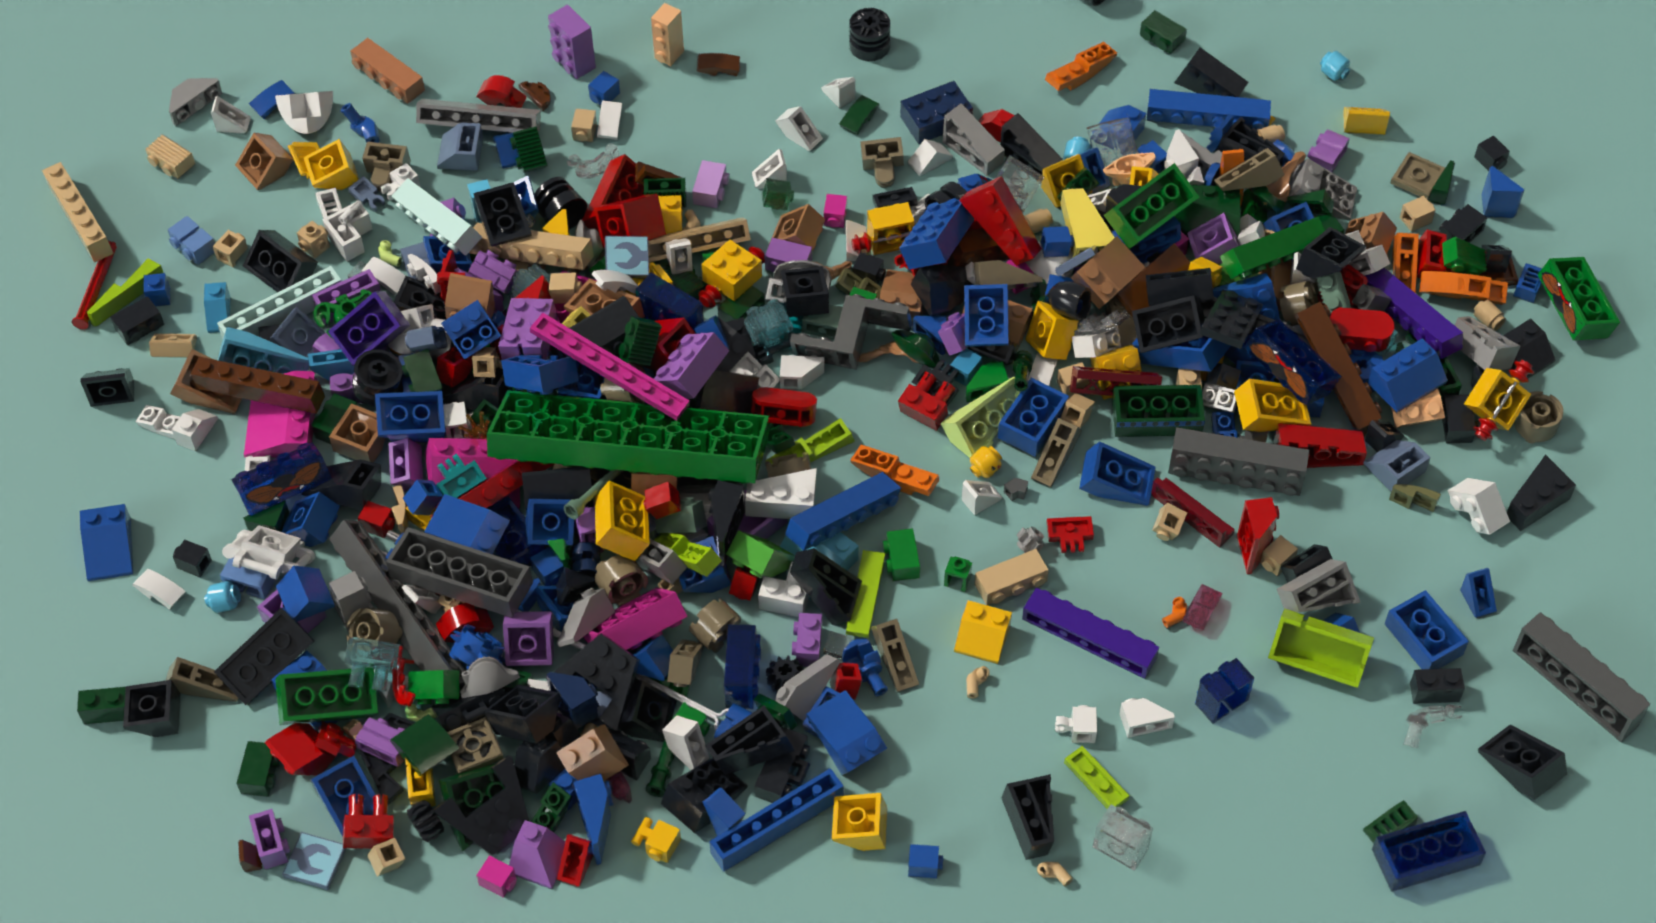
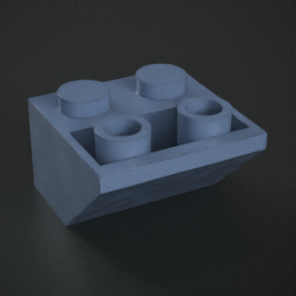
M459 123L443 134L437 169L478 171L483 144L481 123Z
M1396 440L1365 460L1363 464L1392 491L1394 484L1407 485L1424 474L1431 457L1415 442Z

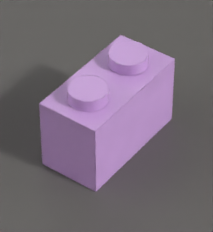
M702 160L692 191L694 205L718 208L719 201L724 199V185H728L730 175L726 171V164Z

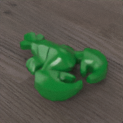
M362 289L360 290L361 295L349 300L346 294H343L335 299L340 305L321 302L315 306L313 311L315 322L324 329L325 325L322 319L324 318L328 325L331 313H334L333 320L337 324L369 297L372 292Z

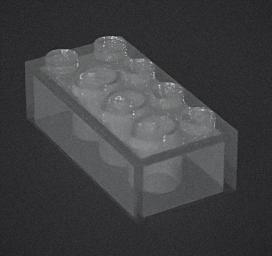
M1009 156L996 178L1003 177L1021 212L1024 213L1044 176Z

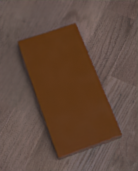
M1174 243L1115 296L1133 317L1132 311L1150 307L1148 304L1146 275L1187 271L1190 261Z

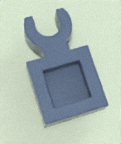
M364 176L348 188L349 193L354 198L361 201L363 205L368 202L370 209L374 212H377V207L374 205L375 202H380L383 206L385 205L384 198L381 195H376L378 189Z

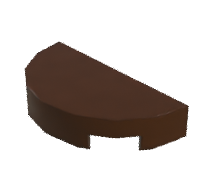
M528 81L518 84L519 89L542 112L548 108L551 99L550 91L546 85L541 82L528 83Z

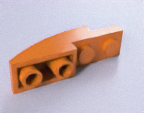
M1105 42L1099 43L1076 54L1074 61L1047 73L1045 80L1058 91L1064 88H1068L1071 91L1099 73L1117 56V52Z
M1422 271L1419 292L1454 299L1489 300L1492 303L1503 305L1506 303L1508 283L1491 280V277L1471 274Z
M862 444L850 460L854 466L871 477L884 472L901 487V492L909 495L917 492L930 496L940 480L938 474L901 463L898 456Z

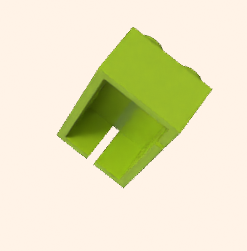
M1284 608L1268 658L1358 688L1374 637L1310 616L1308 620L1303 619L1304 614Z

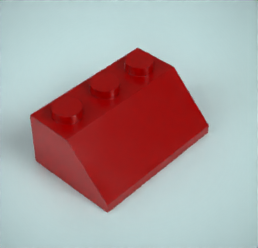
M1272 497L1245 500L1237 539L1247 574H1252L1261 561L1263 551L1273 542V531H1276V519H1279V509L1277 505L1274 506Z

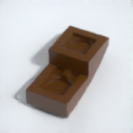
M702 53L697 56V72L716 76L717 72L737 76L739 73L740 56L723 53Z

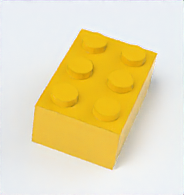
M610 480L595 496L596 545L633 561L650 545L648 512L644 507V495Z

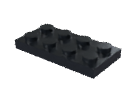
M1222 290L1202 325L1199 334L1241 349L1264 304L1259 303L1256 299L1240 296L1234 291Z
M282 607L224 661L214 673L246 706L272 682V678L296 660L315 640Z

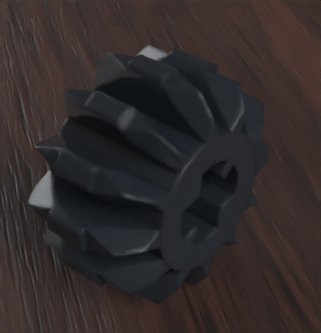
M789 655L786 659L778 656L777 662L771 661L769 663L770 668L766 669L767 684L772 685V690L775 692L783 687L786 681L803 671L804 667L799 665L797 658L791 661Z
M422 800L413 804L407 810V816L422 840L429 842L444 832V826L439 817L432 811L433 808L429 802Z

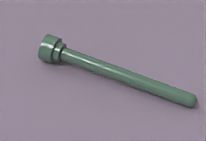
M623 470L609 471L579 499L570 500L564 506L566 515L574 520L581 516L585 505L600 492L609 480H614Z

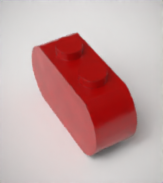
M1339 307L1329 317L1332 324H1336L1340 329L1341 336L1339 337L1342 343H1346L1350 350L1381 352L1390 344L1394 331V322L1390 315L1384 311Z
M770 387L758 388L752 393L751 414L769 416V423L805 427L812 425L816 420L817 398L811 393Z

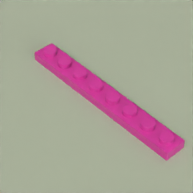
M542 313L530 327V333L676 421L690 404L688 399L545 313Z

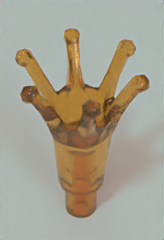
M481 411L479 413V425L475 424L469 414L466 415V418H468L472 425V429L469 430L462 425L458 426L460 430L462 429L467 432L464 434L465 438L487 439L490 421L486 420L484 425V412Z

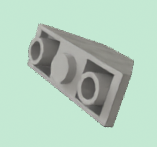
M191 78L172 89L169 113L174 126H177L198 110H201L213 101L215 97L223 94L217 78Z

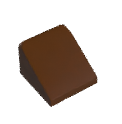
M239 840V862L243 871L261 870L262 862L257 846L245 840Z

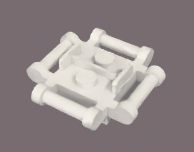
M260 525L253 531L241 530L237 534V538L231 544H227L222 550L226 558L231 559L234 557L233 567H244L261 572L275 580L278 579L280 573L285 574L293 566L305 567L315 559V553L310 549L304 548L305 542L301 541V538ZM295 557L300 558L296 563L292 562Z

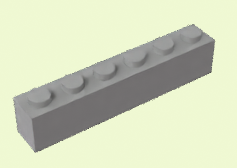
M421 99L417 102L416 123L455 127L459 123H481L482 130L517 132L537 126L539 132L541 110Z

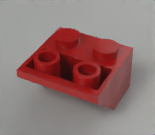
M295 722L265 742L270 749V753L284 764V769L291 775L318 776L327 769L336 757L315 746L318 732L309 723Z

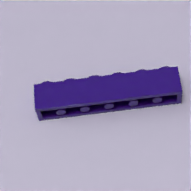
M1382 268L1375 273L1365 275L1368 280L1367 285L1379 288L1392 299L1385 312L1417 340L1423 338L1437 352L1439 358L1443 359L1462 349L1463 332L1387 269Z
M1035 588L1023 608L1022 620L1145 679L1157 660L1159 646L1154 642L1144 640L1130 630L1121 629L1111 621L1103 620L1088 610H1082L1067 600H1061L1053 596L1049 591Z

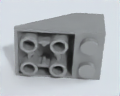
M1308 158L1298 165L1292 173L1288 197L1325 189L1334 202L1332 214L1337 218L1351 219L1357 187Z

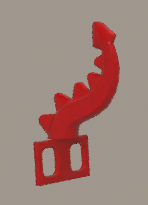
M399 646L396 652L391 654V657L367 654V658L390 661L388 667L392 670L394 697L400 705L411 707L416 695L415 693L405 691L406 686L403 685L405 680L404 666L405 663L414 664V660L402 658V646Z

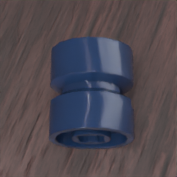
M591 542L575 544L571 548L572 570L595 577L597 573L596 566L601 561L600 547Z

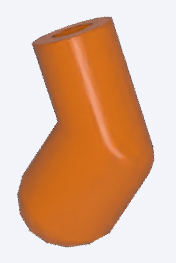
M1174 598L1172 614L1162 618L1163 625L1166 628L1186 618L1187 603H1185L1184 598Z

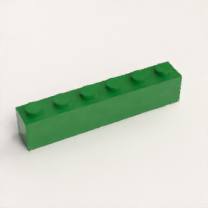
M1315 217L1235 247L1221 255L1220 258L1230 279L1236 277L1244 279L1252 275V271L1257 274L1267 269V265L1269 268L1279 265L1281 263L1280 260H1283V263L1292 260L1296 252L1302 254L1304 247L1322 234L1325 229L1319 217Z

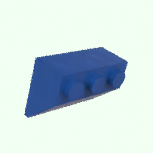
M1422 338L1372 367L1368 384L1396 412H1399L1446 384L1448 380L1437 352Z

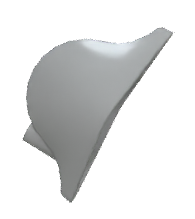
M479 658L469 666L468 670L461 674L465 682L464 687L460 691L461 698L479 696L496 691L520 678L518 671L503 666L495 658Z

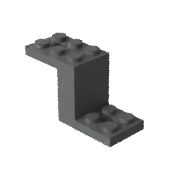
M858 294L846 295L834 342L825 337H820L819 339L812 338L805 333L792 334L790 344L793 354L796 356L824 357L825 364L857 370L869 323L910 331L912 326L910 309L900 302L892 304L879 298L871 300Z

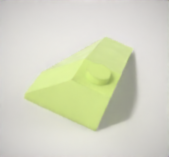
M1015 377L1010 378L957 410L941 422L949 441L969 458L980 447H990L994 443L992 440L998 433L999 422L1021 392L1017 391L1014 387Z

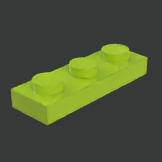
M1083 746L1064 758V764L1110 813L1129 800L1128 793Z

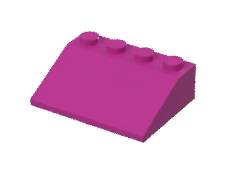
M291 371L284 373L317 381L316 374L313 371ZM251 400L244 458L252 455L253 457H266V455H270L271 458H310L313 439L312 423L315 413Z
M429 438L425 452L428 480L434 481L435 484L445 479L437 465L442 463L446 470H448L449 468L445 460L449 458L456 465L452 458L455 454L460 457L465 466L475 460L487 479L516 461L514 459L499 460L494 457H487V439ZM520 487L486 509H520Z
M655 587L615 609L614 614L583 636L587 643H590L599 634H605L624 649L630 648V650H634L643 644L642 641L647 638L654 639L663 633L662 630L667 627H677L682 623V619L688 616L676 592Z

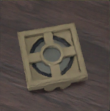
M487 717L447 732L454 742H457L459 747L458 751L451 755L458 774L491 765L504 758Z

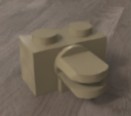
M901 137L860 141L863 170L874 169L875 180L878 186L887 188L893 185L895 180L894 167L904 166Z
M367 142L362 157L367 173H372V184L380 192H382V185L391 183L390 172L405 163L410 166L411 162L407 146Z

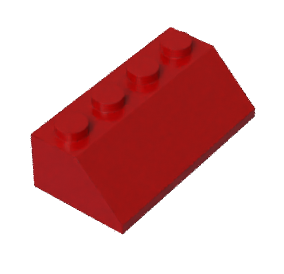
M626 154L609 162L582 219L588 229H596L599 232L594 207L644 195V185L636 183V163Z

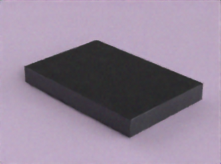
M715 370L698 392L695 409L751 414L752 393L754 390H757L760 377Z

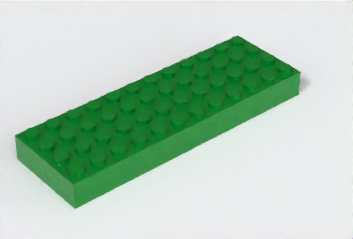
M507 390L487 432V457H494L499 460L514 459L520 462L534 461L542 464L555 463L562 464L563 466L575 465L584 466L585 468H605L610 471L625 470L631 473L645 472L653 475L666 474L673 475L674 477L686 476L695 477L696 479H716L724 482L736 481L743 484L756 483L768 442L769 416L687 408L676 421L650 404L550 394L541 395L540 393Z

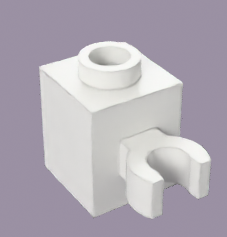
M405 163L389 173L391 183L382 185L381 191L383 194L389 192L387 193V198L389 201L393 200L391 196L407 178L420 187L419 177Z
M1080 705L1072 708L1071 718L1057 716L1055 732L1071 731L1072 743H1095L1097 735L1096 707Z

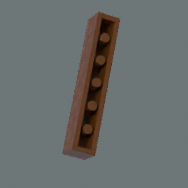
M1320 301L1294 315L1354 430L1357 431L1366 427L1372 420L1381 419L1380 414L1382 410L1377 401L1373 402L1370 396L1372 391L1368 383H1363L1359 376L1362 372L1358 364L1352 362L1350 358L1352 353L1348 345L1342 343L1339 337L1341 336L1340 329L1336 324H1332L1329 318L1331 313L1327 305H1322Z
M204 357L198 358L191 372L197 389L315 414L318 413L325 398L319 381Z

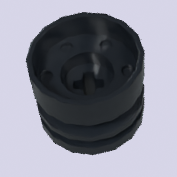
M863 8L852 14L849 20V49L858 59L876 61L888 54L890 50L891 25L890 18L885 12L876 8Z
M554 177L545 181L534 193L539 209L538 214L547 223L562 209H566L570 230L578 224L580 219H583L586 213L587 202L574 191V188L563 177Z

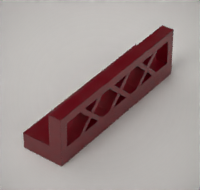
M1073 366L1070 392L1112 396L1113 391L1111 389L1120 382H1128L1132 386H1139L1140 384L1161 385L1162 376L1154 372ZM1077 378L1090 381L1084 388H1076ZM1103 380L1109 381L1111 385L1105 390H1100L1095 383Z
M1157 477L1153 481L1151 496L1163 505L1169 503L1187 512L1184 521L1219 548L1234 534V528L1168 478L1162 481Z

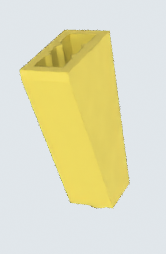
M1083 188L1062 191L1060 204L1065 225L1068 226L1069 233L1074 238V246L1071 248L1073 257L1093 245L1097 247L1098 251H1101L1115 237Z

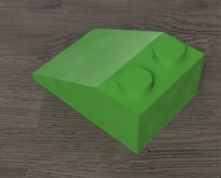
M739 530L726 555L733 558V564L741 568L745 566L751 568L750 573L759 578H762L763 575L772 578L788 570L795 557L794 554L767 539Z

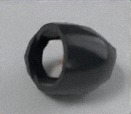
M1058 282L1049 290L1047 297L1050 300L1051 307L1058 314L1078 321L1085 320L1089 316L1091 310V290L1089 287L1076 282ZM1081 299L1083 301L1082 309L1077 314V306Z

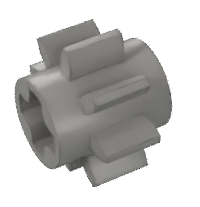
M1033 526L1027 529L1023 527L1017 534V537H1019L1017 546L1025 553L1037 549L1039 552L1044 546L1042 544L1043 534Z

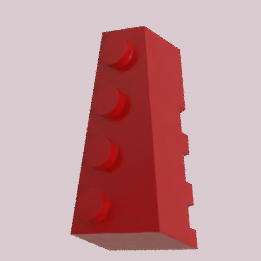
M1002 176L968 191L959 200L1016 266L1033 259L1042 250Z
M1278 423L1273 444L1309 450L1307 468L1364 465L1363 463L1367 455L1363 431Z

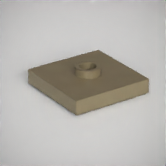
M1408 152L1390 183L1420 197L1425 196L1428 200L1434 184L1445 167Z

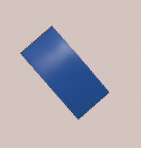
M280 80L256 96L249 105L265 119L277 107L275 96L295 93L283 80Z
M1231 113L1225 118L1221 116L1213 124L1215 128L1210 133L1209 140L1211 142L1206 147L1211 153L1219 146L1223 135L1232 127L1233 115Z
M1212 412L1213 434L1237 438L1234 413Z

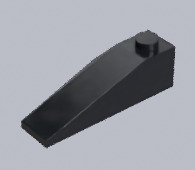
M947 265L921 267L911 282V286L930 317L949 313L955 306L963 304L964 285H974L967 280L966 267Z
M405 275L394 300L398 309L403 311L432 304L434 319L446 320L445 303L441 299V295H435L430 290L431 288H427L425 283Z

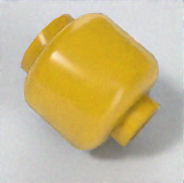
M982 446L970 457V464L972 466L969 469L978 478L980 476L990 478L1001 468L1002 456L992 446Z

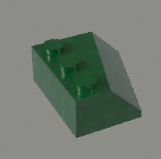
M1191 185L1199 195V198L1175 215L1180 223L1181 232L1187 234L1218 215L1225 213L1238 237L1241 216L1240 189L1222 191L1218 186Z
M496 763L439 779L443 800L445 801L452 797L463 815L467 816L504 789L491 769ZM450 825L461 851L470 847L469 845L473 842Z

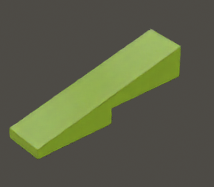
M148 258L121 287L114 283L87 311L91 324L97 327L144 293V275L164 273L162 266Z
M840 418L805 441L801 437L795 441L794 446L774 454L766 459L765 462L769 461L772 464V459L795 453L797 457H803L802 453L807 452L811 463L855 442Z
M660 533L654 539V541L673 550L688 568L706 577L722 561L712 548L689 542L684 535Z
M863 550L857 576V578L862 580L851 620L847 623L846 635L869 637L884 569L885 553Z

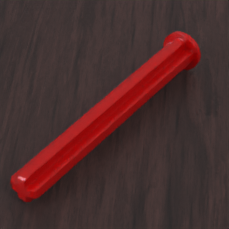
M108 241L113 254L99 260L96 264L77 315L72 319V324L76 328L87 329L89 326L87 311L97 300L117 246L114 241Z

